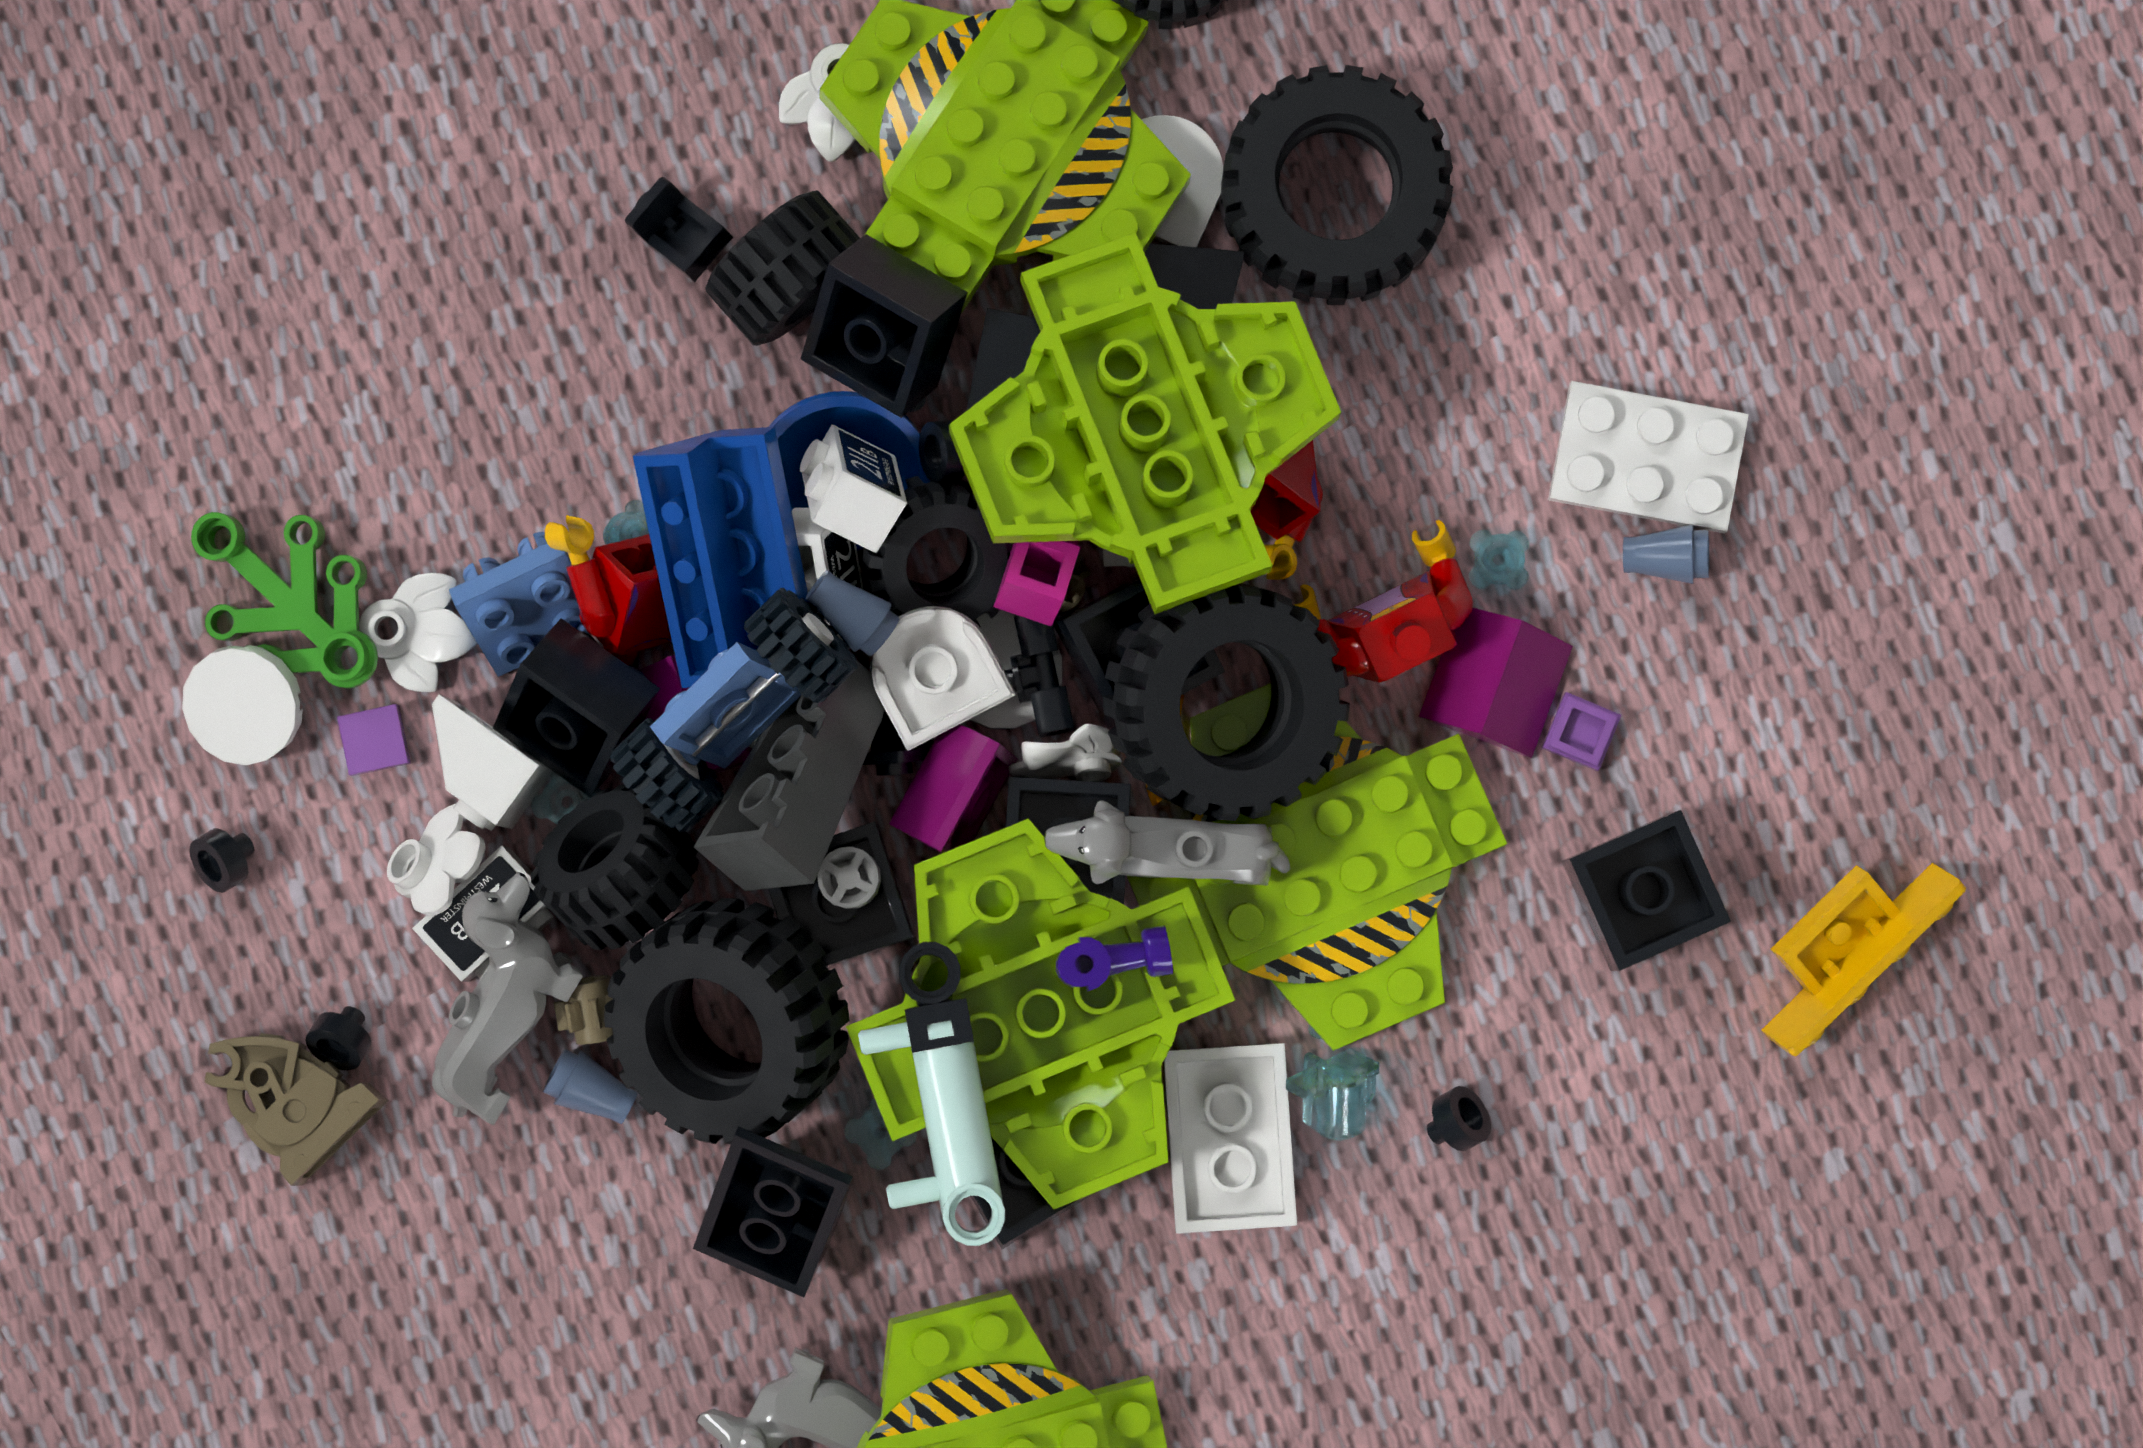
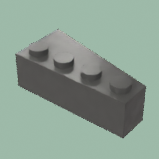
M858 660L856 661L858 668L822 703L813 702L810 697L806 698L801 695L760 734L694 846L698 852L744 891L814 884L885 712L875 691L872 673Z

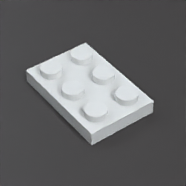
M1571 381L1569 383L1548 500L1682 526L1693 524L1694 528L1726 533L1728 531L1749 414Z
M1285 1043L1169 1050L1164 1060L1175 1233L1297 1226Z

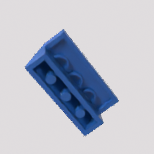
M775 427L718 430L641 451L633 456L682 688H690L708 670L712 659L720 652L731 648L736 642L757 651L759 647L750 642L747 637L749 633L744 630L745 622L778 589L785 588L786 591L794 592L799 600L801 598L805 600L808 594Z

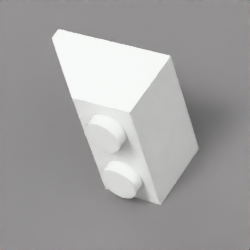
M439 694L432 703L445 788L459 799L453 809L481 829L487 828L492 831L495 826L513 829L553 771L498 733L491 725L463 705Z

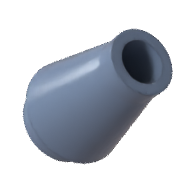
M1692 524L1637 537H1623L1624 573H1639L1694 584V578H1709V530H1694V525Z
M828 570L818 578L805 600L816 607L853 652L861 649L869 656L876 653L885 643L900 619L890 610V602L837 578Z
M564 1049L543 1089L544 1093L555 1098L554 1105L608 1118L619 1124H622L626 1119L638 1094L637 1091L631 1088L627 1089L621 1081L582 1050L577 1055L567 1049Z

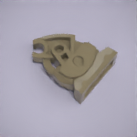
M261 1033L259 1036L231 1038L209 1044L208 1054H227L232 1061V1067L225 1076L206 1072L205 1082L213 1087L227 1088V1102L232 1115L244 1126L250 1139L260 1149L280 1157L279 1171L291 1186H302L389 1101L370 1083L361 1082L350 1088V1085L342 1078L344 1074L331 1062L323 1063L306 1050L305 1044L286 1040L284 1036ZM245 1090L248 1092L251 1098V1101L256 1109L255 1112H253L246 1103Z

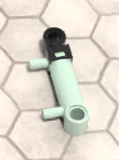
M923 942L908 950L899 965V981L902 989L912 1000L916 1001L917 1006L904 1009L907 1022L861 1030L858 1033L861 1053L864 1055L911 1047L935 1176L889 1184L886 1188L889 1207L892 1209L939 1201L942 1219L947 1232L962 1244L980 1246L992 1241L1000 1233L1005 1221V1208L966 998L953 1000L952 995L960 981L961 967L956 955L947 946L937 942ZM926 955L940 958L948 970V978L945 984L935 991L919 989L911 977L913 964L919 958ZM968 1196L982 1197L991 1207L989 1223L977 1231H968L962 1228L955 1218V1210L958 1203Z

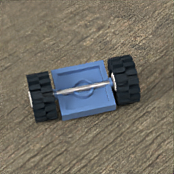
M785 588L778 589L745 622L744 630L749 633L747 637L750 642L759 647L757 651L736 642L731 648L720 652L712 659L708 670L688 690L677 694L668 702L665 712L655 721L652 718L644 720L611 752L610 759L615 764L613 768L617 774L624 777L622 782L627 789H633L637 794L635 798L642 805L646 803L650 807V812L659 819L662 816L665 824L669 827H676L679 832L683 833L690 831L724 797L722 784L715 780L717 778L715 772L704 765L706 761L725 769L801 695L806 698L810 697L813 702L822 703L858 668L855 655L848 651L850 649L848 644L837 636L838 633L832 626L827 625L823 620L824 617L817 610L814 612L810 608L809 603L803 598L799 600L794 592L786 591Z

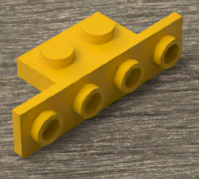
M1931 863L1892 901L1871 875L1856 865L1770 949L1801 984L1803 989L1761 1031L1771 1041L1792 1056L1799 1055L1805 1048L1815 1044L1823 1035L1825 1028L1848 1006L1859 1001L1866 993L1868 986L1892 963L1903 958L1909 951L1911 944L1935 921L1940 920L1950 912L1954 902L1966 891L1964 884L1957 877Z

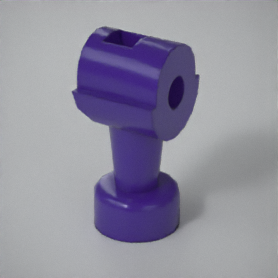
M1165 925L1143 929L1141 932V942L1103 945L1100 941L1093 938L1079 937L1078 943L1065 947L1056 959V972L1060 980L1070 987L1086 986L1087 991L1100 987L1107 980L1108 976L1145 966L1151 977L1173 974L1172 956Z

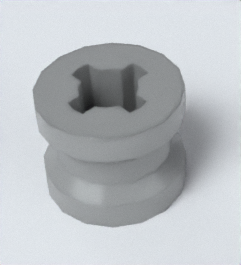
M841 847L830 852L824 858L818 872V886L823 896L833 905L846 909L860 908L870 903L878 894L881 885V872L875 859L864 850L854 847Z

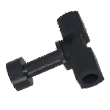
M1015 616L1014 621L1021 654L1010 656L1012 668L1004 671L1015 692L1018 694L1020 704L1032 702L1040 738L1075 731L1066 686H1059L1053 658L1054 655L1059 654L1053 624L1048 626L1021 616Z

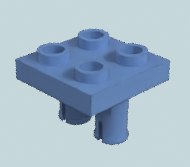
M545 532L533 534L538 546L533 549L528 537L524 538L518 544L517 551L519 556L502 565L496 559L490 557L479 559L483 574L479 575L473 563L469 564L463 572L465 582L449 589L457 611L498 677L519 668L522 661L561 618L577 630L588 633L581 623L578 603L566 569L567 566L571 565L568 552L552 549L545 540Z

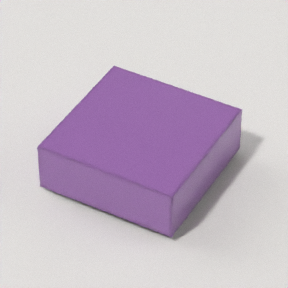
M1565 692L1542 749L1592 770L1599 771L1622 715Z
M393 704L337 716L350 776L411 764L399 705Z

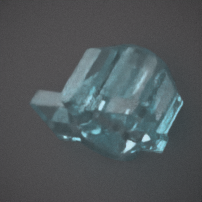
M1352 1048L1326 1060L1308 1052L1304 1056L1303 1071L1286 1079V1090L1303 1099L1302 1121L1327 1139L1337 1141L1349 1140L1362 1133L1366 1128V1109L1376 1094V1075L1379 1074L1380 1063Z

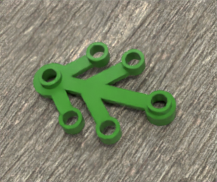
M211 512L201 516L194 524L191 533V541L195 551L208 560L216 562L227 561L275 606L239 609L226 604L216 605L208 611L205 618V627L211 637L222 641H235L245 633L300 630L317 646L316 648L283 651L277 646L261 644L257 647H262L282 659L292 673L321 672L329 683L337 687L355 688L361 686L372 677L377 667L378 653L373 640L359 630L358 590L365 584L367 579L366 566L360 559L349 555H338L328 563L326 578L328 583L334 587V627L318 613L316 550L323 544L325 539V530L319 520L307 515H296L289 519L284 527V539L290 546V586L245 544L244 528L236 518L219 512ZM309 523L312 528V537L306 544L301 545L296 537L297 530L302 524ZM227 528L231 534L230 543L226 548L219 549L214 542L215 534L220 529ZM345 563H351L355 571L354 578L348 584H342L338 576L341 566ZM229 612L233 617V627L229 632L222 634L218 630L217 620L221 614ZM352 647L357 652L358 659L355 666L347 670L342 665L341 656L347 648Z

